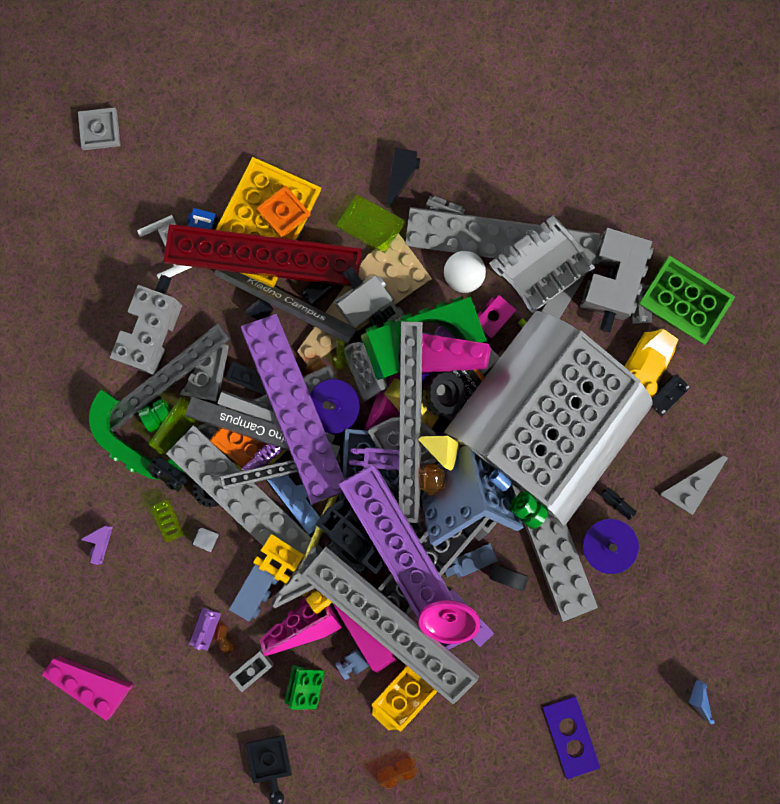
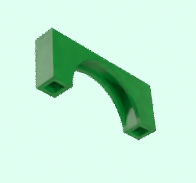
M463 296L453 299L451 304L447 305L446 302L435 305L436 309L430 310L429 307L418 311L419 315L413 316L410 313L402 316L401 321L395 322V319L383 323V327L378 328L375 325L367 328V332L361 335L377 381L400 372L401 322L434 323L450 331L456 339L480 343L487 341L471 297L463 299Z

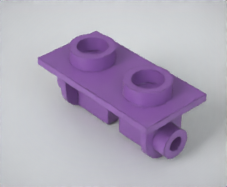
M202 608L190 641V645L194 646L193 648L208 651L221 616L220 613Z

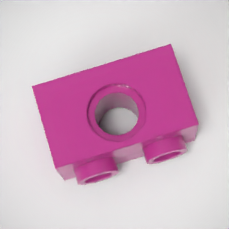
M500 295L496 299L492 297L485 305L488 308L484 313L480 311L477 314L485 337L489 341L516 311ZM495 313L498 316V320L490 321L488 314Z

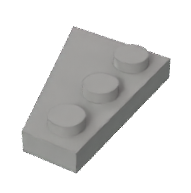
M224 344L196 366L193 374L191 373L188 378V383L179 395L218 402L229 346Z

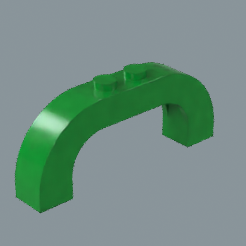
M100 390L93 400L89 413L90 429L95 440L102 448L109 452L108 456L117 462L120 460L125 463L124 467L130 472L134 473L136 471L147 478L156 479L146 470L152 460L117 437L112 431L110 416L120 400L107 391ZM172 459L167 461L171 464L168 471L172 472L176 467L181 472H185Z

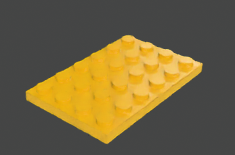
M252 157L216 230L280 238L260 216L256 208L286 185L306 209L311 212L321 192V187ZM306 220L284 236L283 239L297 240ZM241 273L274 288L278 277Z

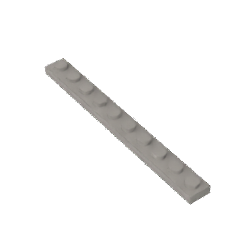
M401 322L399 506L408 522L419 523L421 442L418 439L421 437L423 322Z

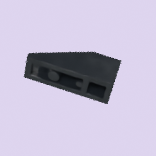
M395 148L386 208H391L414 176L415 169L419 170L421 158H417L418 151Z

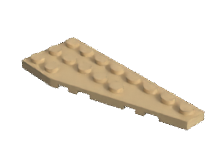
M399 233L368 254L359 268L361 280L368 275L380 276L386 284L384 288L393 297L395 305L432 280ZM344 286V288H343L342 291L339 293V295L336 297V299L339 298L341 295H343L345 292H347V291H348L349 289H351L352 287H350V286ZM332 303L325 313L349 324L336 305ZM371 316L355 327L357 332L371 323L369 321ZM314 327L297 352L309 367L344 341Z

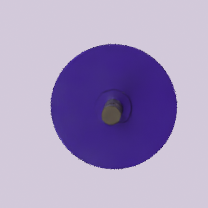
M330 379L321 382L312 390L310 397L326 433H340L354 424L359 414L360 405L357 393L348 383Z
M605 519L595 523L587 531L583 542V550L587 561L593 568L602 573L617 574L627 570L634 563L638 555L639 544L635 532L629 525L620 520Z

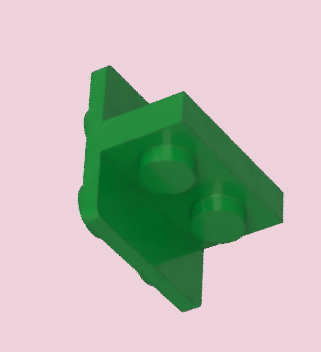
M292 664L284 701L285 704L289 705V709L304 710L317 708L324 671Z

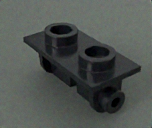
M156 456L146 470L149 471L152 477L165 482L169 489L179 492L188 480L185 477L186 474L176 467L172 472L168 471L171 464L162 457Z

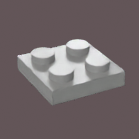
M116 108L78 112L82 150L121 146Z

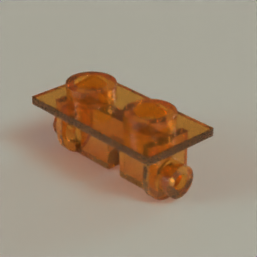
M406 758L397 762L398 771L394 770L393 765L379 770L380 773L377 774L379 781L383 780L380 786L391 789L397 786V782L403 779L408 781L415 778V774L419 771L416 767H412L416 765L414 759Z

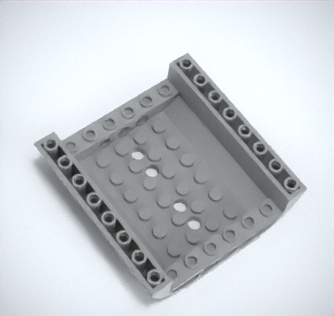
M535 311L443 433L457 441L460 445L467 446L495 470H500L522 492H529L548 510V518L563 529L648 413L653 402L650 394L642 385L641 380L584 332L579 331L557 317ZM584 382H588L591 385V390L588 393L583 390ZM574 397L579 400V406L576 409L571 405V400ZM550 429H554L556 432L554 440L548 438L547 433ZM538 445L544 447V454L542 456L536 454V447Z

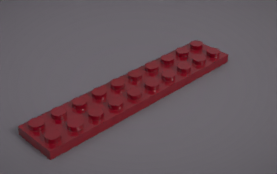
M169 224L164 263L352 287L343 275V272L352 266L359 275L362 249Z

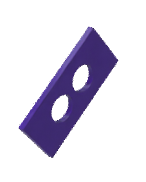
M576 696L544 706L543 710L566 778L570 779L600 769ZM565 718H571L576 723V730L571 735H564L560 732V722ZM572 740H579L583 744V753L578 757H572L567 753V744Z

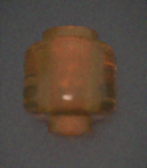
M436 464L425 465L419 472L420 489L425 491L427 495H437L439 491L445 488V471Z

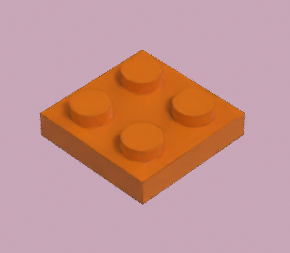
M286 185L256 208V211L280 238L286 236L310 217L311 214Z

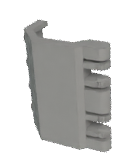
M554 215L546 220L549 226L545 222L541 224L542 232L538 234L533 230L530 232L532 237L527 234L514 244L516 249L511 246L509 248L510 256L506 258L505 255L501 254L498 256L500 261L495 258L489 263L499 276L502 275L512 284L532 313L595 268L571 233Z

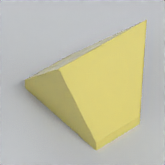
M423 436L418 439L443 467L450 471L454 468L460 449V444L449 436Z

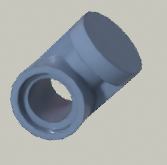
M359 648L345 656L344 659L346 661L344 663L342 661L336 663L340 674L345 680L350 678V672H353L355 675L369 666Z

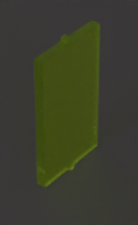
M181 397L148 444L156 449L159 454L163 453L168 456L166 453L197 422V420L185 416L189 402Z

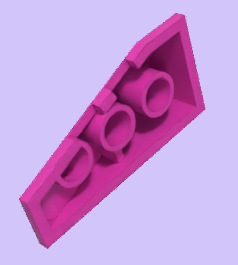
M311 594L300 601L301 605L294 612L292 610L288 612V617L281 624H276L259 640L263 654L268 656L324 638L342 628L332 604L317 615L305 600Z

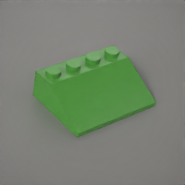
M669 256L655 274L639 305L701 344L706 345L735 296Z

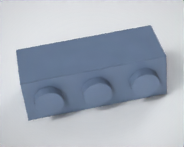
M256 564L229 609L247 621L257 618L261 611V608H259L261 602H266L271 594L269 588L272 584L276 585L278 582L267 571L264 570L263 572L258 569L259 566Z

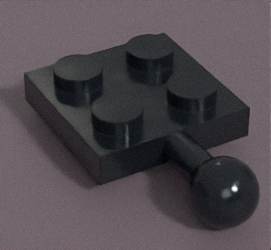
M285 735L247 742L245 745L253 783L269 780L271 789L269 795L270 804H282L284 802V794L279 791L277 778L292 775Z

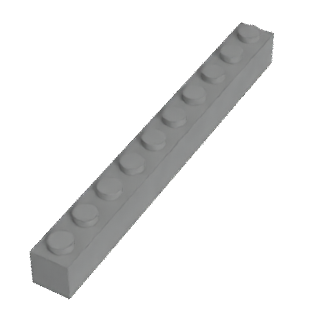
M222 390L217 404H220L219 406L228 407L233 411L241 412L242 414L279 426L273 409ZM326 433L329 443L332 444L335 433Z
M339 452L336 458L338 463L341 462ZM291 460L221 476L219 481L221 489L224 490L298 473L294 461Z

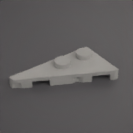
M722 456L669 489L661 492L660 495L693 515L728 458Z
M316 547L312 548L291 575L288 582L284 584L273 598L272 606L274 608L315 588L301 575L320 554Z

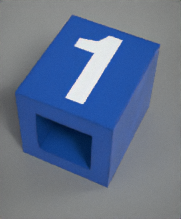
M193 208L192 213L188 215L187 224H189V227L215 230L218 217L215 213Z

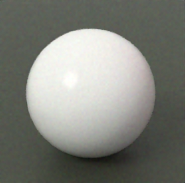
M459 251L453 254L447 260L444 267V277L447 284L453 290L461 293H469L479 288L486 275L484 262L477 254L470 251Z

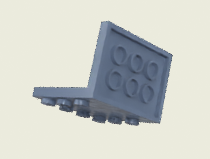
M465 445L459 449L454 468L451 471L443 467L439 462L428 469L430 476L420 484V496L430 544L434 546L439 545L484 516L516 531L524 528L521 519L517 518L510 511V504L515 498L512 483L506 491H501L489 480L490 474L495 469ZM434 472L439 473V474H436L435 476L440 475V479L433 478V476H432L433 473H434ZM442 474L445 476V481L441 480Z

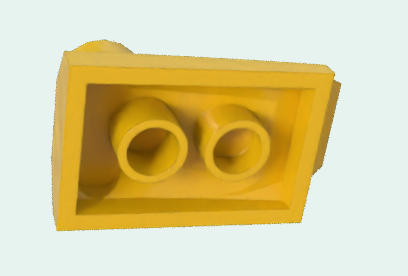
M664 329L644 332L624 366L641 380L642 385L646 388L651 398L658 392L657 384L665 372L678 342L676 337Z
M405 665L403 670L372 703V716L386 729L399 730L401 732L438 691Z

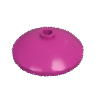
M441 600L429 604L421 611L419 626L425 635L438 642L458 644L469 641L477 635L480 629V619L478 614L464 603L454 600Z

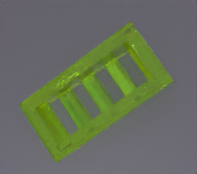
M166 500L150 507L166 543L184 536L171 500ZM167 507L168 511L159 514L158 510ZM171 515V518L162 521V517ZM174 522L175 525L165 528V524ZM177 528L178 532L168 536L167 532Z

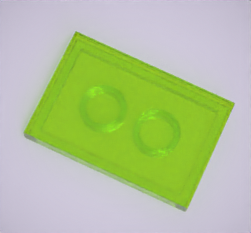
M356 194L337 223V228L385 254L405 224V221Z

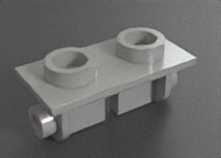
M435 195L434 197H429L425 209L457 214H464L465 212L462 206L451 202L448 207L445 206L446 200Z
M640 283L643 286L640 295H636L635 298L637 307L634 314H632L633 324L652 323V312L639 305L649 285Z

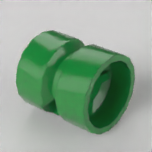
M163 398L154 402L153 408L148 406L138 411L143 424L150 433L160 427V423L166 425L174 420V416Z
M527 491L519 493L510 504V511L530 529L539 527L547 518L548 510Z

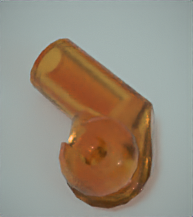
M218 625L216 635L218 647L223 653L233 652L234 643L229 642L226 638L228 626Z

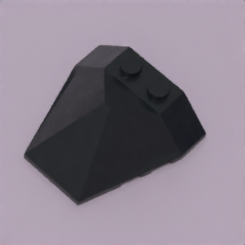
M383 477L399 505V489ZM346 497L329 507L317 521L316 525L328 538L373 573L377 574L385 564Z

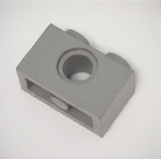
M261 649L232 673L229 678L243 692L273 667L275 663L269 656H265Z

